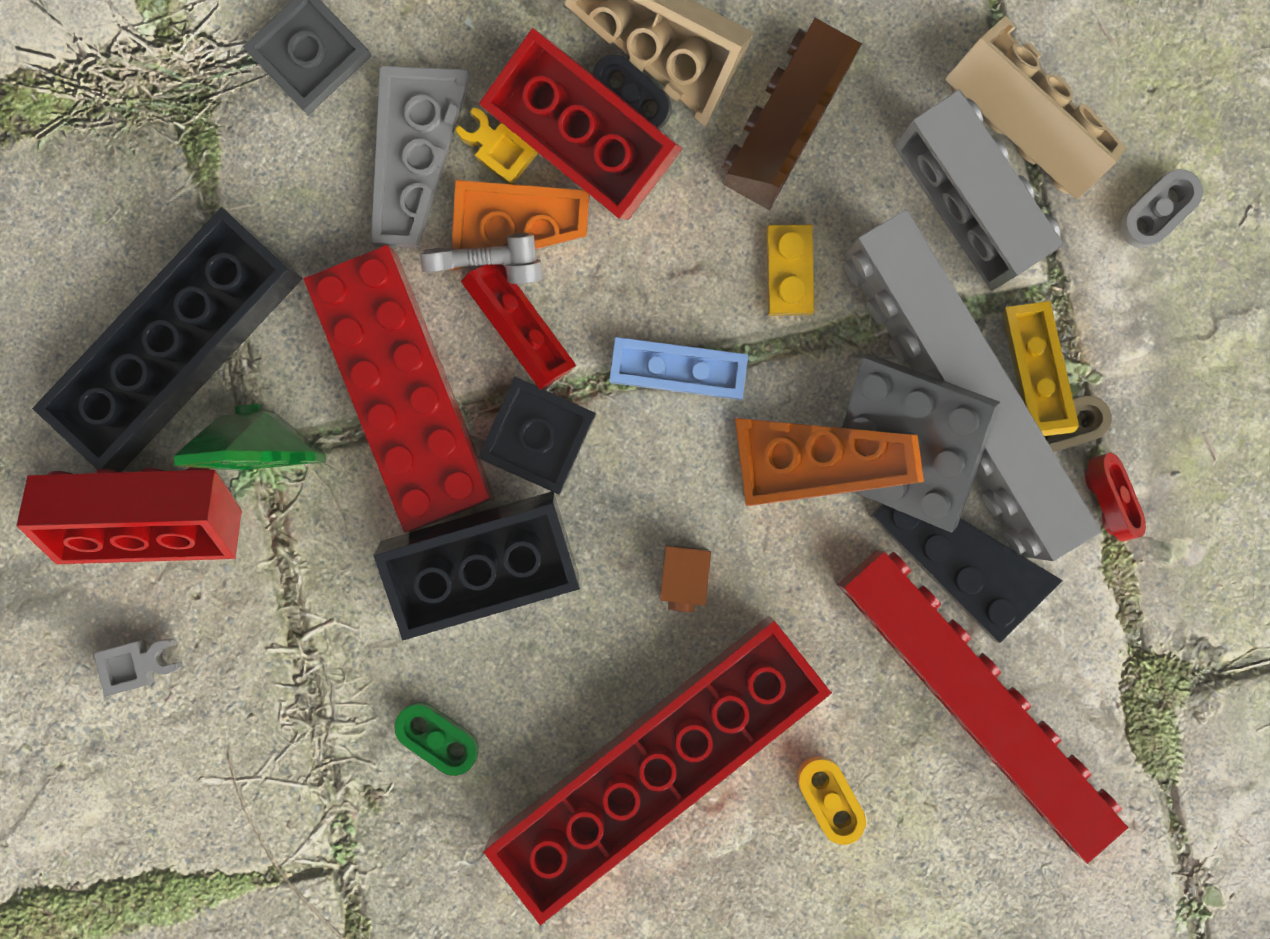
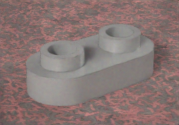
M1184 169L1173 170L1159 178L1123 214L1120 221V231L1124 240L1137 248H1147L1162 241L1201 202L1203 187L1199 178L1194 173ZM1169 189L1177 193V202L1170 200L1168 196ZM1138 219L1146 223V233L1138 230Z

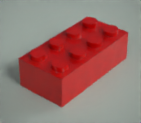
M533 27L479 102L480 106L619 219L629 220L684 149L559 46Z
M189 467L183 471H163L157 468H144L140 472H116L109 469H100L94 473L84 474L51 471L47 475H27L16 526L55 564L236 559L242 510L217 472L208 468Z

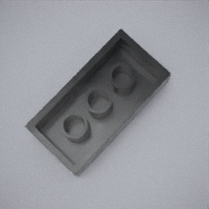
M554 491L382 540L373 555L402 641L580 589L579 572Z

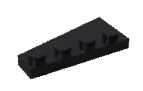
M884 504L871 515L904 551L997 643H1001L1063 581L1024 556L1018 555L1014 550L961 518L957 528L951 533Z

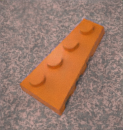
M735 418L746 506L924 482L918 435Z

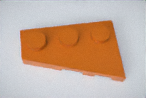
M455 180L452 248L477 249L478 247L508 245L507 236L517 233H533L535 250L587 237L590 195L584 190ZM455 267V268L450 269V270L453 271V270H457V269H461V268H465V267Z

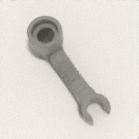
M533 233L508 235V245L478 247L477 249L433 248L426 249L424 253L420 254L422 272H435L455 267H468L469 265L504 264L506 266L508 283L525 284L543 279L541 260L536 259Z

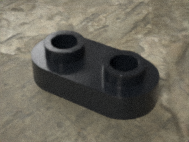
M608 55L597 62L592 73L595 77L644 117H646L643 113L645 103L651 100L655 101L657 104L656 113L652 117L646 118L659 129L668 122L672 111L670 98L647 75L641 72L628 59L620 55ZM615 72H622L624 75L623 84L618 88H613L611 85L612 75Z

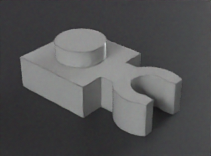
M168 638L157 641L150 646L148 652L143 639L93 653L104 697L155 683L152 670L158 674H169L182 668V661L168 664L162 658L163 650L176 645V639Z

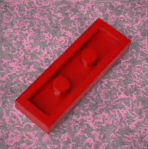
M486 264L468 272L461 280L466 290L540 390L567 375L577 366L517 284L507 282L506 268L503 264Z

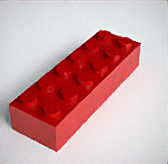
M385 245L303 278L404 533L417 531L494 500L495 496L481 461L478 458L477 451L398 254L389 245Z

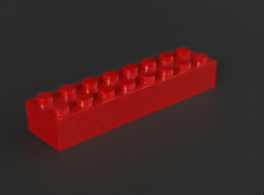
M767 616L490 836L483 853L541 926L830 696L832 692L775 620Z

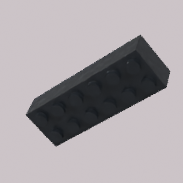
M221 207L32 409L97 470L109 469L122 472L303 278L243 222Z

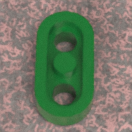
M425 702L412 703L397 716L394 730L398 741L442 773L450 776L462 775L469 771L477 760L479 746L475 736L434 706ZM415 717H422L426 720V731L420 732L414 728L413 719ZM454 742L460 743L464 748V755L460 757L453 756L449 751V745Z

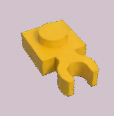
M472 108L470 113L480 123V127L476 132L469 133L461 126H458L456 132L459 138L469 146H481L475 154L476 159L505 183L514 184L538 155V152L502 123L493 130L485 113L480 109Z

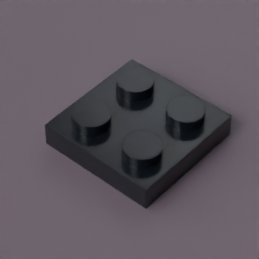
M514 376L478 458L560 495L597 414L544 389L540 390L537 386Z

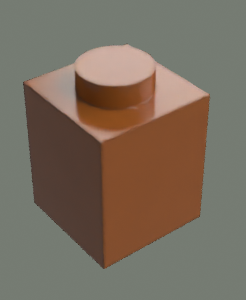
M665 545L659 598L660 601L668 602L669 610L694 612L695 605L706 606L711 551L708 549Z

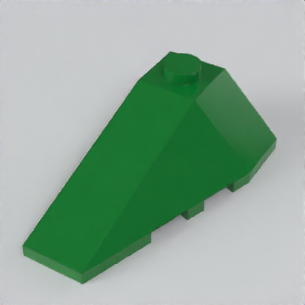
M260 404L235 406V414L217 417L174 455L175 466L233 471L326 462V454L278 414L263 411V407Z

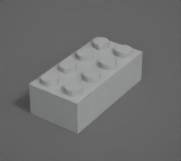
M959 89L913 119L894 145V148L989 289L993 291L1065 244L1059 237L1060 229L1056 221L1049 214L1043 213L1033 199L1035 196L1034 190L1029 181L1024 176L1017 175L1008 162L1009 156L1004 144L997 137H992L983 125L982 113L977 104L969 98L966 99Z

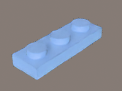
M615 337L609 382L742 400L748 354Z

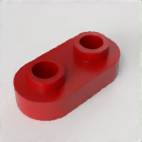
M1111 452L1091 458L1088 462V469L1085 470V482L1088 489L1097 497L1102 509V522L1106 531L1110 535H1114L1121 542L1142 537L1146 531L1145 516L1123 463L1117 455Z

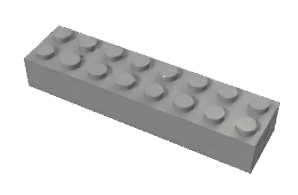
M905 209L858 237L843 255L846 260L843 267L853 285L856 287L861 285L868 296L869 301L866 302L872 318L879 325L884 323L892 336L889 344L898 360L902 363L907 361L910 368L1001 402L975 476L985 491L981 494L984 504L994 516L999 515L1008 529L1004 532V535L1010 547L1018 555L1023 554L1026 558L1055 561L1102 533L908 210Z

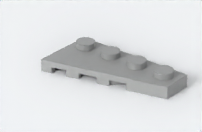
M380 66L371 243L374 246L383 247L389 245L390 247L419 248L471 78L469 70Z

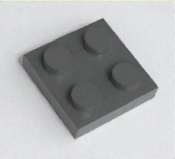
M292 0L243 46L246 52L307 116L372 56L369 50L321 0Z

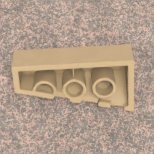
M566 0L564 4L609 44L613 42L630 57L629 61L641 72L645 69L665 87L663 91L676 102L680 100L695 113L693 117L705 127L708 125L734 78L754 35L753 31L693 0Z
M1004 16L976 42L945 80L952 86L953 93L960 89L966 99L973 100L984 115L986 124L993 131L1005 134L1017 145L1018 153L1026 161L1032 164L1037 163L1046 171L1056 189L1065 194L1070 193L1077 200L1117 163L1126 147L1088 105L1081 104L1076 107L1073 104V93L1070 90L1069 84L1060 75L1046 74L1042 70L1038 61L1042 55L1031 43H1026L1022 46L1011 36L1010 33L1014 30L1015 25Z

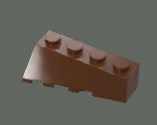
M814 18L807 32L799 28L787 50V54L793 57L786 70L777 67L765 90L771 96L764 109L757 105L755 106L744 126V130L749 132L746 141L742 147L734 144L723 163L722 168L728 171L724 182L725 186L768 210L771 209L852 65L862 43L817 18Z

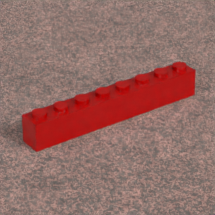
M875 550L841 580L837 586L1066 846L1085 863L1089 864L1129 828L1117 815L1122 810L1120 805L1104 789L1101 788L1097 792L1087 781L1092 776L1090 771L1074 755L1071 754L1067 758L1057 747L1061 739L1044 721H1040L1037 724L1027 713L1031 708L1029 702L1014 687L1007 690L997 679L1001 674L999 668L984 653L977 656L967 645L971 637L954 619L947 622L937 611L941 603L924 585L918 589L910 581L907 575L911 572V569L895 552L888 555L885 551Z

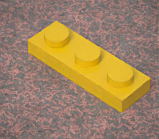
M1046 301L1005 307L1002 316L1021 399L1044 436L1075 432L1079 427L1051 302Z

